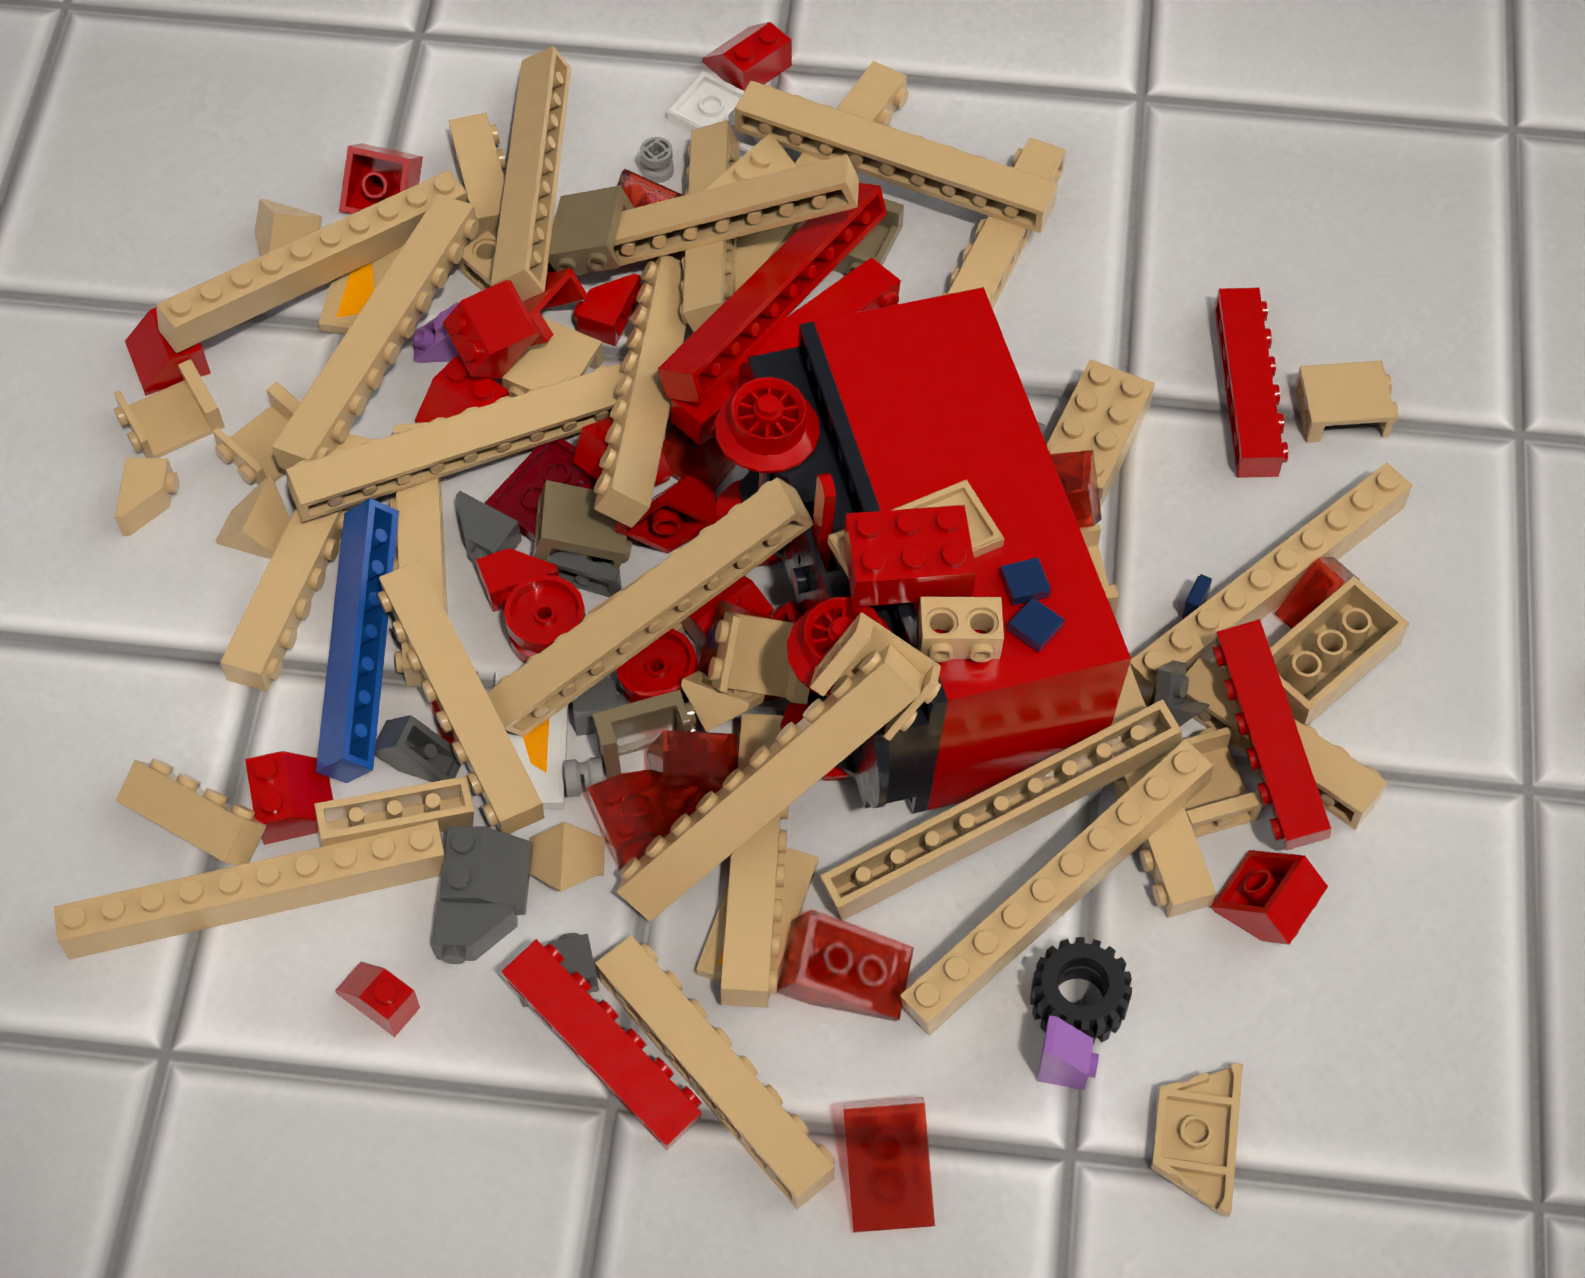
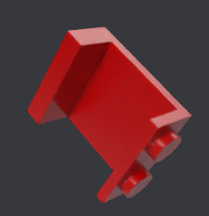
M571 268L547 273L545 292L523 301L540 332L539 337L531 346L547 343L554 335L541 315V310L584 300L588 296Z

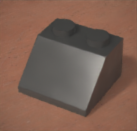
M485 826L448 827L440 900L448 902L515 904L517 915H526L533 849L532 842Z

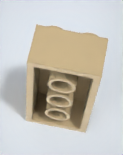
M1089 360L1047 443L1048 450L1069 501L1097 512L1100 511L1150 408L1154 382L1097 361Z
M1355 576L1270 648L1293 717L1301 724L1310 725L1400 646L1409 625L1406 619Z

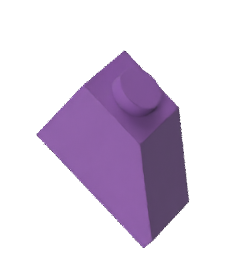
M1049 1015L1037 1081L1085 1090L1088 1077L1095 1078L1099 1054L1092 1053L1094 1039L1062 1019Z

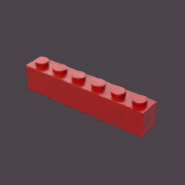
M1260 287L1219 288L1214 311L1237 478L1279 477L1282 463H1287L1288 444L1287 442H1282L1281 434L1284 431L1283 413H1278L1277 405L1280 402V388L1278 384H1273L1276 361L1274 356H1269L1272 334L1270 328H1265L1264 322L1267 321L1268 316L1267 302L1261 301Z
M1258 619L1217 631V645L1212 646L1213 655L1217 666L1225 667L1228 679L1223 680L1228 700H1236L1240 713L1234 714L1240 735L1247 734L1251 745V748L1246 749L1248 761L1252 771L1259 769L1263 783L1257 784L1263 805H1271L1275 818L1269 819L1275 841L1282 840L1287 851L1329 839L1331 836V826L1261 620Z
M535 939L501 971L504 980L667 1151L702 1117V1112L698 1109L702 1102L687 1086L680 1090L670 1079L674 1075L673 1071L662 1059L657 1057L653 1061L642 1050L647 1045L632 1028L625 1032L615 1022L619 1015L604 999L597 1003L591 997L588 991L592 987L581 974L575 971L570 975L561 965L565 960L564 957L551 943L543 946Z

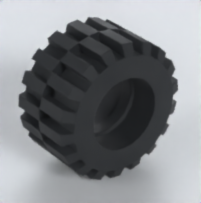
M1076 937L1074 944H1070L1068 939L1062 940L1059 943L1058 950L1052 945L1046 950L1045 958L1040 957L1033 975L1030 1005H1033L1032 1014L1034 1019H1041L1040 1028L1045 1033L1049 1015L1062 1019L1094 1039L1093 1046L1097 1037L1102 1043L1109 1039L1111 1031L1113 1033L1118 1031L1122 1020L1125 1019L1133 987H1130L1132 981L1130 971H1125L1127 963L1122 957L1114 958L1115 949L1111 946H1108L1106 950L1101 948V941L1093 939L1092 944L1085 943V937ZM1071 979L1087 980L1099 989L1103 999L1092 1005H1077L1068 1001L1061 994L1059 986Z

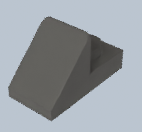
M560 551L550 555L547 562L556 565L559 577L571 582L578 589L606 597H611L622 589L620 569H616L606 562L595 563L598 557Z
M1172 660L1158 669L1155 703L1163 699L1180 727L1210 705L1184 699L1189 687V678L1185 676L1187 663Z

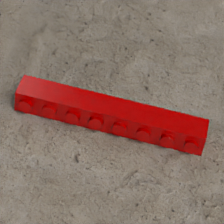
M869 258L786 317L748 357L798 347L799 324L897 305L899 302L901 280L875 259ZM748 357L701 404L672 399L671 422L699 446L710 438H716L715 420L721 406L739 389L738 377L740 366L743 363H748Z

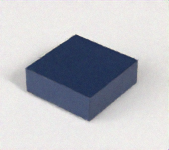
M1038 557L1000 567L999 574L1012 606L1027 603L1033 597L1036 600L1050 597L1051 588Z
M1203 574L1197 577L1185 601L1182 613L1183 619L1206 602L1212 578Z
M1033 597L1009 622L1007 630L1039 653L1063 628L1065 619Z

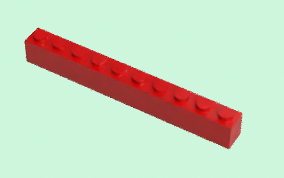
M859 183L857 208L807 220L658 368L666 397L701 404L887 215L881 185Z

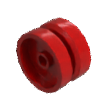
M539 575L527 578L513 588L506 598L504 608L512 651L522 662L526 663L531 656L541 653L552 645L558 636L568 633L583 621L586 613L582 595L571 582L559 576Z
M673 628L616 669L627 704L680 690L684 703L690 702L681 686L682 679L700 671L693 644L683 633Z

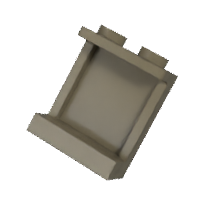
M621 185L560 197L552 227L548 259L555 271L571 268L575 275H582L619 268L620 260L613 249L622 211L634 208Z
M884 198L887 215L832 271L847 275L871 257L883 266L903 227L904 205Z
M545 481L537 502L533 557L547 561L551 549L608 559L610 560V565L619 569L622 561L627 562L630 557L632 542L627 540L626 535L616 531L615 524L619 521L594 509L597 494L594 493L593 489Z
M680 690L592 714L597 748L600 757H602L607 780L622 776L619 756L679 740L685 756L688 757L693 755L692 742L698 741L694 726L696 718L692 704L690 702L684 703Z

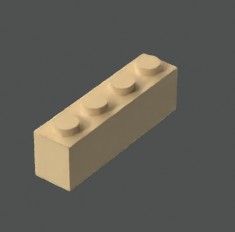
M487 112L448 120L462 183L468 192L467 202L474 205L476 218L479 221V230L476 237L478 238L487 230L496 237L506 177L502 169L507 168L503 149L496 150L495 146L500 144L496 124L490 125Z
M152 758L150 763L134 760L117 796L116 801L224 863L242 865L250 862L267 826L253 818L255 815L253 810L240 804L234 803L231 806L225 803L228 798L226 795L209 788L203 791L198 788L200 781L182 773H179L178 776L171 773L174 767L154 758Z
M467 776L314 804L321 847L438 821L441 832L447 831L448 827H471L474 821V807Z

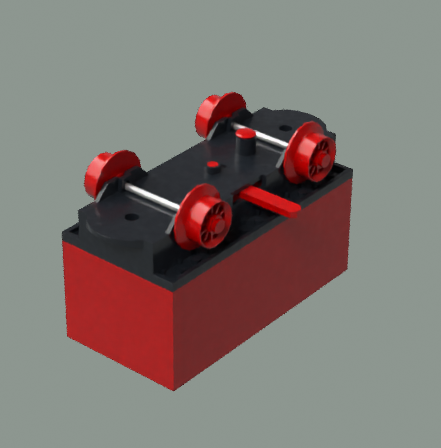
M984 287L799 324L798 347L748 357V363H743L740 366L738 377L739 389L719 410L715 420L716 441L725 456L741 468L748 469L749 472L743 479L731 483L718 496L716 501L717 521L727 515L732 507L743 503L758 492V489L763 484L779 478L796 489L814 523L813 526L758 565H772L782 560L784 561L802 615L793 624L786 646L789 666L798 681L810 689L807 705L791 702L787 706L780 724L781 730L790 722L795 725L804 718L803 714L815 700L820 699L824 701L831 695V689L834 685L824 696L810 688L815 668L861 612L919 651L917 616L920 602L853 607L849 578L828 545L829 535L844 530L847 513L893 510L967 480L1004 537L1002 547L974 558L977 574L972 597H1001L1004 641L1000 659H992L987 662H975L971 659H951L946 662H936L941 665L938 682L941 684L940 690L929 704L923 702L916 710L917 716L912 725L905 732L899 730L889 741L883 737L885 724L821 779L834 781L853 776L855 777L865 809L880 808L888 803L908 799L912 812L915 814L962 803L1110 727L1131 662V656ZM1036 557L1039 558L1051 588L1050 597L1039 599L1038 601L1065 619L1063 628L1039 653L1007 630L1009 622L1027 603L1012 606L999 574L1000 567L1003 565ZM941 629L933 630L940 634L947 633L946 631ZM978 629V630H974L975 632L980 633V634H986V633H987V632H985V631H983V630H979V629Z

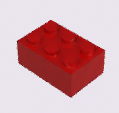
M965 505L846 514L843 542L853 607L920 602V597H972L977 572Z

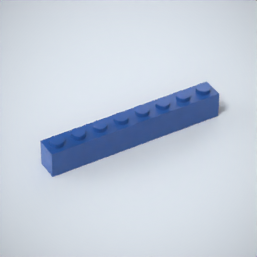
M372 498L365 500L344 513L316 765L317 773L344 783L351 782L373 771L389 616V612H384L377 593L382 591L379 577L393 571L399 516L398 510Z

